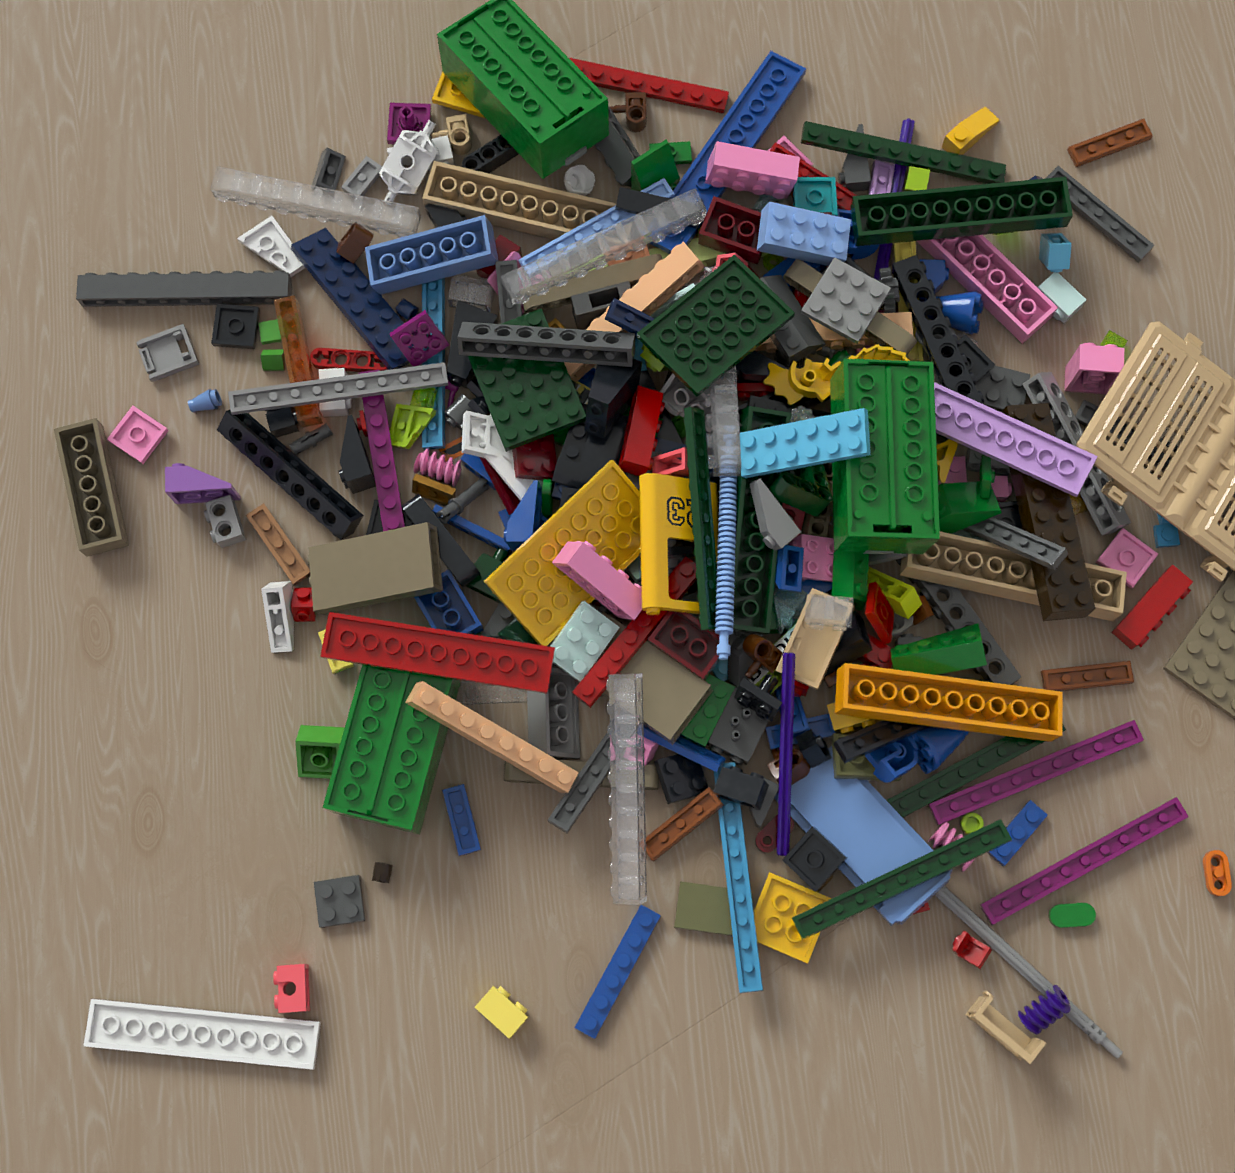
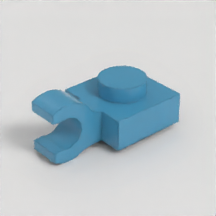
M1157 513L1159 525L1153 527L1156 548L1179 546L1178 528Z

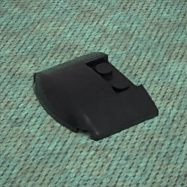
M581 403L586 414L587 404ZM622 415L605 438L584 431L585 421L570 427L556 463L552 482L581 489L610 460H614L619 465L629 416Z

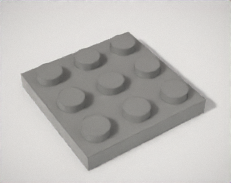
M834 257L802 308L801 314L858 344L890 293L891 288Z

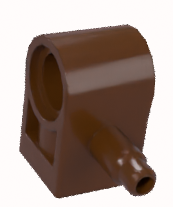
M646 92L625 93V105L610 106L615 114L626 113V125L630 131L641 132L646 127ZM633 117H640V119H638V120H634V119H632V118H633Z
M357 222L353 223L339 241L337 253L354 264L365 251V247L369 246L374 234Z
M757 634L749 635L743 642V651L754 662L748 668L745 676L751 679L760 667L773 673L783 653L771 641Z
M773 749L771 754L774 760L767 764V766L779 783L780 752L777 749ZM793 749L791 785L806 777L810 771L809 763L798 749Z

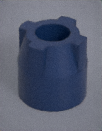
M404 298L395 308L397 313L407 321L415 317L419 311L417 306Z

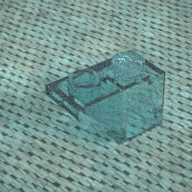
M778 589L773 596L772 607L777 631L780 634L785 629L788 631L791 629L796 621L793 618L797 611L801 613L808 593L802 589L799 593Z

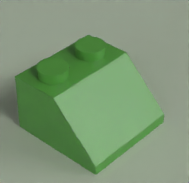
M300 726L295 741L298 777L331 778L345 727Z

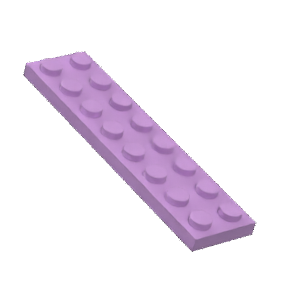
M934 382L936 433L1074 497L1078 496L1098 456Z

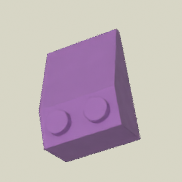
M181 463L172 464V467H165V493L175 504L209 502L227 495H231L234 500H240L239 493L231 483Z

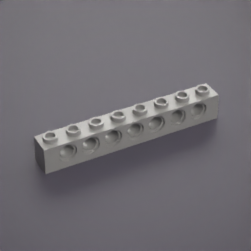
M1052 372L1038 373L1024 382L1023 386L1033 404H1049L1056 438L1076 446L1083 430ZM1093 465L1079 493L1101 535L1112 534L1131 524V521L1123 506L1117 505L1101 492V489L1109 480L1104 472Z

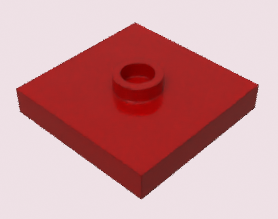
M875 581L868 585L865 615L884 645L889 644L892 641L895 611Z

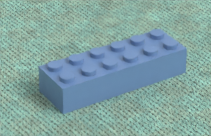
M485 215L365 247L370 286L381 295L492 266L498 261L493 225Z

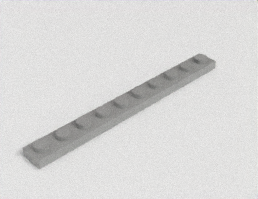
M444 362L229 391L228 396L231 414L235 415L448 386V378Z

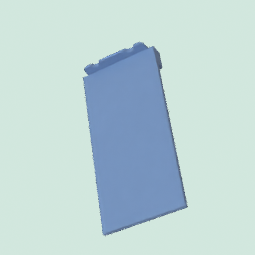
M832 746L828 748L831 759L813 768L810 766L808 775L791 785L790 817L805 833L812 826L817 828L847 857L838 869L855 887L934 851L867 780L834 779ZM777 793V794L775 795V797H774V799L777 801V803H778V793ZM953 869L874 906V908L891 927L895 923L902 925L949 882Z

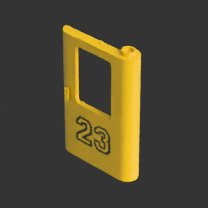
M656 473L642 474L639 476L642 610L646 611L648 615H658L661 610L700 614L699 602L673 600L669 597L668 538L694 541L689 478ZM710 482L717 565L719 534L717 484Z

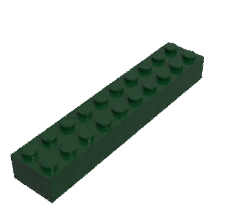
M1067 177L853 196L850 207L855 246L1067 227L1073 217Z
M748 406L741 410L739 433L790 423L791 413ZM738 433L733 631L763 635L770 633L778 550L770 549L763 541L764 537L760 533L750 483L760 478L768 488L781 472L749 478L742 477Z

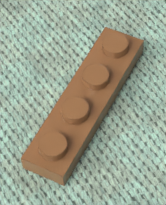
M264 503L246 515L294 586L310 576V569Z

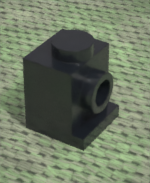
M812 729L796 736L800 751L812 768L832 758L825 740L823 741L820 735L816 736Z

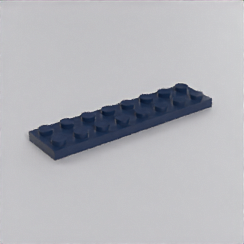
M325 227L291 244L292 252L387 369H399L409 364L410 362L389 334L403 325L404 322L382 295L378 294L370 286V281L359 267L337 253L338 242Z

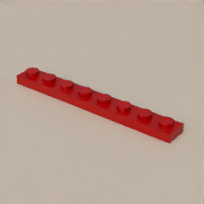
M569 58L597 87L625 93L646 92V97L723 114L725 112L729 91Z
M686 556L668 576L669 597L673 600H680L697 580L696 563ZM641 610L636 619L627 625L572 691L573 695L591 708L650 637L668 611L661 610L658 615H648L646 611Z

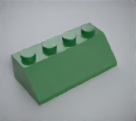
M834 552L832 596L854 605L855 610H863L868 593L869 554Z

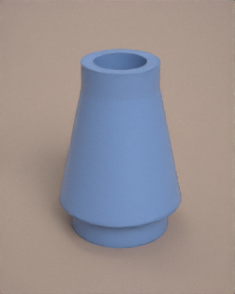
M208 389L197 397L188 400V406L192 413L218 409V406L222 405L221 396L216 389Z

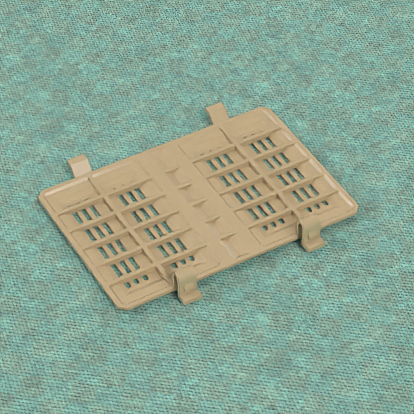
M1160 321L1151 322L1082 433L1076 446L1098 456L1094 466L1113 479L1107 482L1101 489L1104 495L1117 505L1122 506L1128 496L1125 493L1129 491L1211 553V556L1206 557L1201 562L1200 567L1221 582L1228 572L1224 568L1229 567L1235 571V516L1231 523L1228 522L1235 510V498L1232 497L1235 493V379L1201 354L1203 342L1192 333H1187L1183 340ZM1159 349L1162 350L1160 355L1157 354ZM1166 354L1169 356L1167 360L1164 359ZM1154 359L1156 362L1150 370L1149 374L1147 375L1145 372L1147 371L1148 367ZM1173 359H1174V360H1175V364H1174V365H1171V362H1172ZM1160 365L1163 366L1154 380L1152 377ZM1168 370L1169 374L1167 375L1163 384H1159L1165 372ZM1196 377H1198L1197 383L1194 382ZM1143 379V384L1141 385L1138 392L1135 394L1134 390L1136 389L1140 380ZM1204 382L1205 386L1204 388H1201L1200 386ZM1148 384L1151 385L1144 399L1140 398ZM1211 387L1212 391L1209 394L1207 391ZM1189 388H1191L1192 391L1184 403L1182 400ZM1156 389L1158 392L1152 400L1151 404L1149 405L1147 402L1149 401L1150 397ZM1196 393H1198L1199 396L1193 404L1192 408L1189 407ZM1203 398L1206 399L1199 413H1197L1196 410ZM1132 399V402L1130 403L1126 412L1122 413V410L1124 409L1128 400ZM1138 404V409L1136 410L1133 417L1130 419L1129 415L1131 414L1135 405ZM1178 407L1181 408L1173 422L1170 421ZM1143 409H1145L1146 412L1139 424L1135 423ZM1186 412L1188 415L1186 416L1185 420L1179 428L1177 425L1179 424L1184 413ZM1119 418L1120 422L1118 423L1114 432L1110 433L1111 428L1115 424L1116 420ZM1191 418H1194L1195 420L1193 421L1192 425L1186 433L1184 430L1189 424ZM1127 424V427L1125 428L1121 437L1118 439L1117 435L1119 434L1123 425ZM1166 427H1168V432L1166 433L1162 442H1160L1159 439L1161 435L1163 434ZM1131 429H1133V434L1131 435L1127 444H1125L1124 441L1126 437L1128 436ZM1173 432H1175V433H1176L1175 437L1173 438V440H1172V442L1170 443L1169 447H1167V446H1166L1167 442L1169 441V439H1170L1171 435L1173 434ZM1180 437L1183 438L1176 452H1173ZM1156 446L1157 450L1155 454L1153 455L1150 462L1147 461L1148 457L1150 456L1151 452ZM1161 452H1164L1165 454L1163 455L1157 467H1155V462L1157 461ZM1168 457H1170L1171 460L1169 464L1167 465L1164 472H1162L1161 469L1166 463ZM1228 503H1231V506L1229 507L1227 513L1225 514L1224 518H1222L1221 515L1223 514L1225 508L1227 507Z

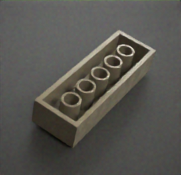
M94 418L55 428L54 433L79 551L88 557L129 546L104 426Z

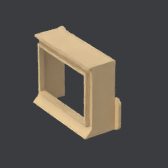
M983 991L982 994L984 996H979L965 1015L1020 1061L1024 1059L1031 1064L1046 1042L1038 1038H1029L990 1005L994 996L988 991Z

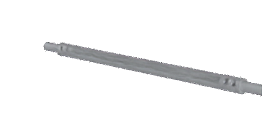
M944 886L935 894L940 901L1046 998H1048L1046 995L1047 990H1050L1053 994L1055 993L1053 984L949 889ZM1069 1000L1071 1011L1068 1014H1064L1096 1044L1100 1043L1118 1059L1123 1052L1106 1037V1033Z

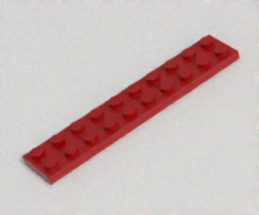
M329 612L320 657L548 694L555 647Z

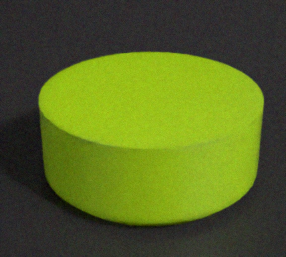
M974 812L967 813L960 820V828L966 835L984 827L982 817Z

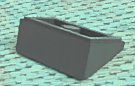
M329 148L322 151L311 188L334 194L346 156Z

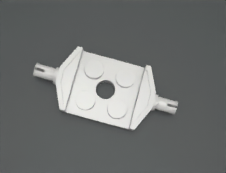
M428 120L423 131L420 130V132L402 130L379 172L381 178L388 186V190H390L383 201L384 203L391 206L398 194H418L416 192L436 155L439 156L440 154L429 136L436 125L432 121ZM407 156H410L413 160L409 168L403 166V159Z

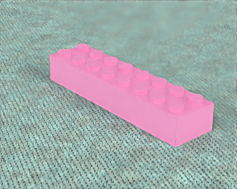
M983 235L917 241L935 260H945V268H949V273L968 292H979V294H982L981 301H984V307L1022 344L1055 314L1058 307Z

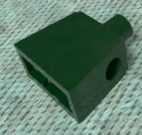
M498 547L493 557L483 553L474 563L480 575L468 583L466 587L499 603V598L484 583V580L507 559L509 552Z

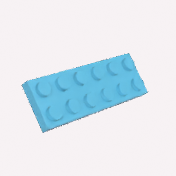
M865 408L739 433L741 476L744 478L871 455L868 410Z

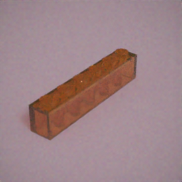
M295 295L275 299V310L290 383L314 380L299 302ZM319 403L295 406L297 421L302 428L323 423Z

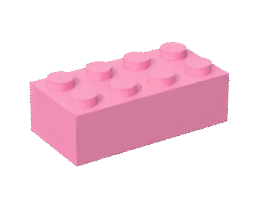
M717 141L708 160L705 183L711 184L714 187L732 188L734 191H749L755 195H771L776 199L788 198L798 179L800 157Z
M568 541L552 563L616 617L635 620L642 610L641 586L637 583H631L628 580L629 576L620 569L617 571L612 567V561L603 555L599 556L595 552L596 548L589 542Z

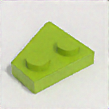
M396 404L390 428L392 447L410 449L435 416L436 410L433 408Z

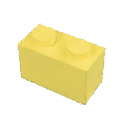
M493 986L475 1008L505 1036L511 1039L529 1018L525 1014L528 1010L520 1002L517 1001L514 1004L508 999L511 994L502 986L498 989Z

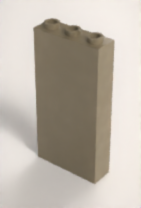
M428 522L308 547L309 555L307 561L310 566L311 576L309 577V583L312 588L313 611L323 615L329 614V612L335 613L443 591L437 527Z
M604 611L601 614H603L605 617H607L620 628L617 630V632L615 633L611 641L608 643L604 651L601 653L597 661L602 657V655L607 651V649L612 645V643L626 628V626L612 618ZM646 641L602 695L673 745L713 690L710 684Z

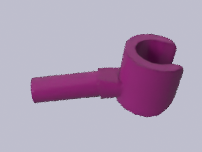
M449 380L448 386H445V389L450 390L447 409L453 403L455 393L459 389V387L452 385Z

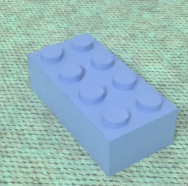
M769 202L761 210L757 251L826 266L830 265L834 257L845 262L847 259L851 219Z

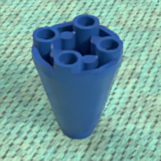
M966 292L938 296L943 306L942 313L944 317L947 316L949 318L951 328L973 335V333L978 334L980 327L978 313L982 314L984 301H981L982 294H979V292ZM929 315L928 319L934 320L935 317Z
M931 726L910 735L919 748L917 750V763L925 774H929L938 769L964 741L969 731Z

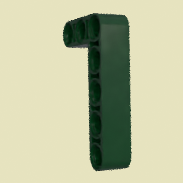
M823 464L794 469L796 475L782 471L768 487L778 501L816 517L833 501Z

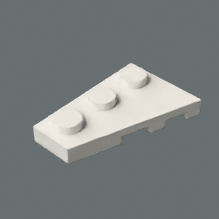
M270 216L237 238L241 244L277 269L288 272L290 277L305 268L292 252V242L273 216Z

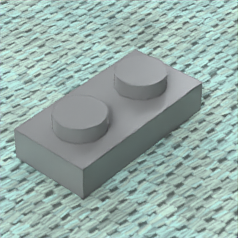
M366 156L341 186L342 191L359 202L379 178L382 166Z

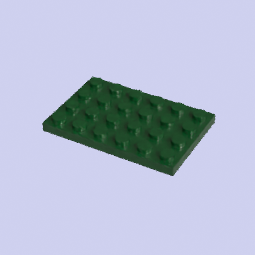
M733 255L637 333V338L698 397L795 316V312L738 257Z
M542 309L502 323L505 325L549 327ZM468 356L506 452L586 421L585 411L564 362Z

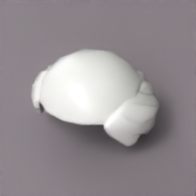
M577 165L568 169L564 175V185L567 192L582 196L590 194L595 182L594 173L585 165Z

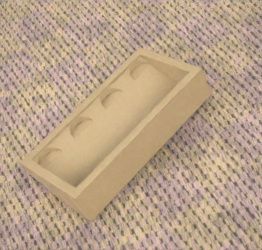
M811 589L783 652L795 654L796 681L819 690L854 611V605L817 589ZM782 655V657H781V659H780V661H779V664H778V666H777V668H776V670H775V671H777V672H779V673H781V674H782L783 655Z

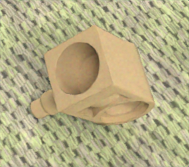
M466 114L446 117L448 130L432 133V137L438 138L448 135L453 152L458 155L467 154L472 148ZM460 139L465 140V141L462 142V143H458V142H457V141L460 140Z

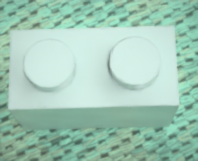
M1054 272L1038 286V289L1058 307L1053 317L1062 323H1066L1078 312L1087 300L1058 272Z

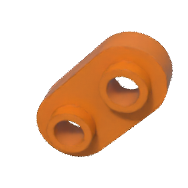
M1220 850L1209 851L1203 858L1207 890L1210 894L1217 897L1227 895L1232 888L1228 857ZM1212 858L1217 860V866L1212 865ZM1215 881L1221 884L1220 889L1214 886Z

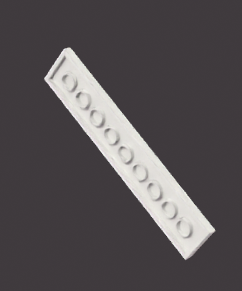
M91 999L84 1046L313 1070L315 1069L321 1022Z

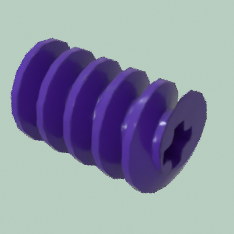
M1056 984L1053 985L1054 994L1047 990V999L1040 995L1038 997L1040 1004L1035 1000L1031 1002L1033 1009L1027 1005L1024 1006L1026 1014L1018 1011L1023 1025L1034 1034H1040L1042 1029H1047L1049 1024H1054L1056 1018L1061 1019L1064 1013L1068 1014L1071 1011L1067 996Z

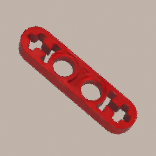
M316 348L310 354V360L317 369L345 368L346 371L350 372L388 370L385 365L381 367L380 363L382 361L374 351ZM322 354L325 359H322L321 362L318 363L317 359L315 358H319V356ZM340 355L347 357V361L343 365L336 363V358ZM360 357L368 359V363L365 366L357 365V360ZM372 358H374L375 362L379 363H372Z

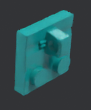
M798 177L793 187L794 207L838 216L835 177Z

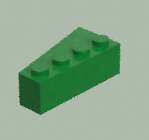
M979 623L909 644L897 645L895 648L890 649L892 664L895 670L938 675L987 665Z

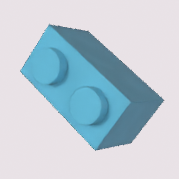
M1062 233L1041 234L1039 251L1041 262L1051 272H1062L1063 269H1070L1071 243Z

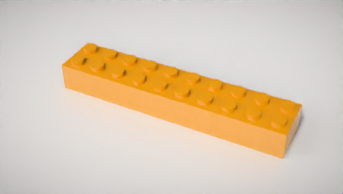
M844 663L837 669L835 714L1049 742L1062 736L1063 692L850 663Z

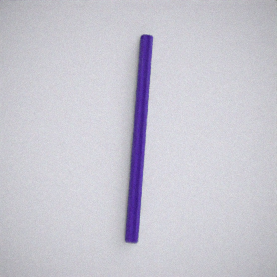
M909 118L903 120L900 142L911 144L915 125L914 120ZM895 164L891 193L902 192L907 166ZM893 243L880 244L874 273V279L880 280L879 269L888 268Z
M792 652L783 653L777 825V855L786 856L789 853L795 687V654Z

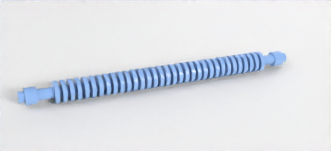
M733 428L725 429L723 433L725 451L720 453L717 606L715 618V633L719 634V644L717 645L719 660H728V656H730L731 646L728 642L729 635L733 634L738 453L734 452L736 433Z

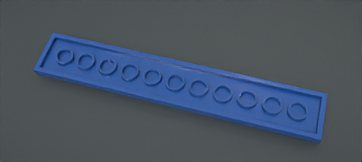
M773 51L769 52L673 190L675 194L674 200L703 206L698 229L653 219L642 235V240H646V242L668 254L671 253L675 246L680 245L682 242L688 246L703 224L713 197L721 198L727 187H714L711 184L705 183L708 160L716 142L755 148L805 75L806 68Z

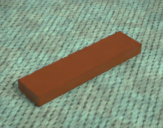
M1141 119L1069 146L1067 151L1075 167H1079L1151 140L1153 135L1145 119Z
M1131 661L1041 671L1043 688L1052 691H1069L1134 683Z
M708 787L640 841L639 844L654 862L722 808L724 804L713 793V790Z

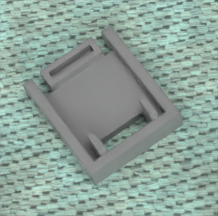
M184 324L136 342L138 348H143L139 350L146 372L150 374L149 379L151 382L199 365ZM185 339L189 352L182 354L177 341Z

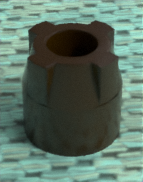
M375 862L372 881L389 883L393 865Z

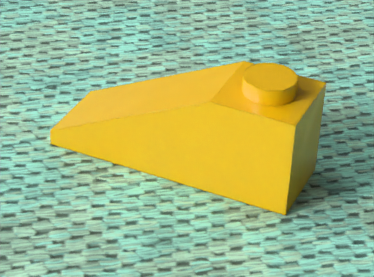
M983 107L954 127L945 136L941 148L947 152L963 155L990 131L1000 119L988 108Z

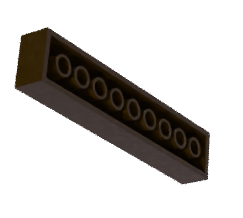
M1048 403L1008 405L1002 411L1003 414L1056 437ZM1009 467L1023 530L1062 546L1068 552V555L1055 570L1030 560L1043 621L1086 618L1096 608L1070 495Z

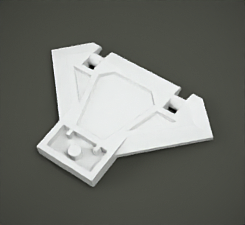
M466 410L463 414L462 453L486 458L521 501L534 480L515 477L512 450L505 451L491 414L487 416ZM538 480L539 483H540V485H541V487H542L543 482L540 481V480Z

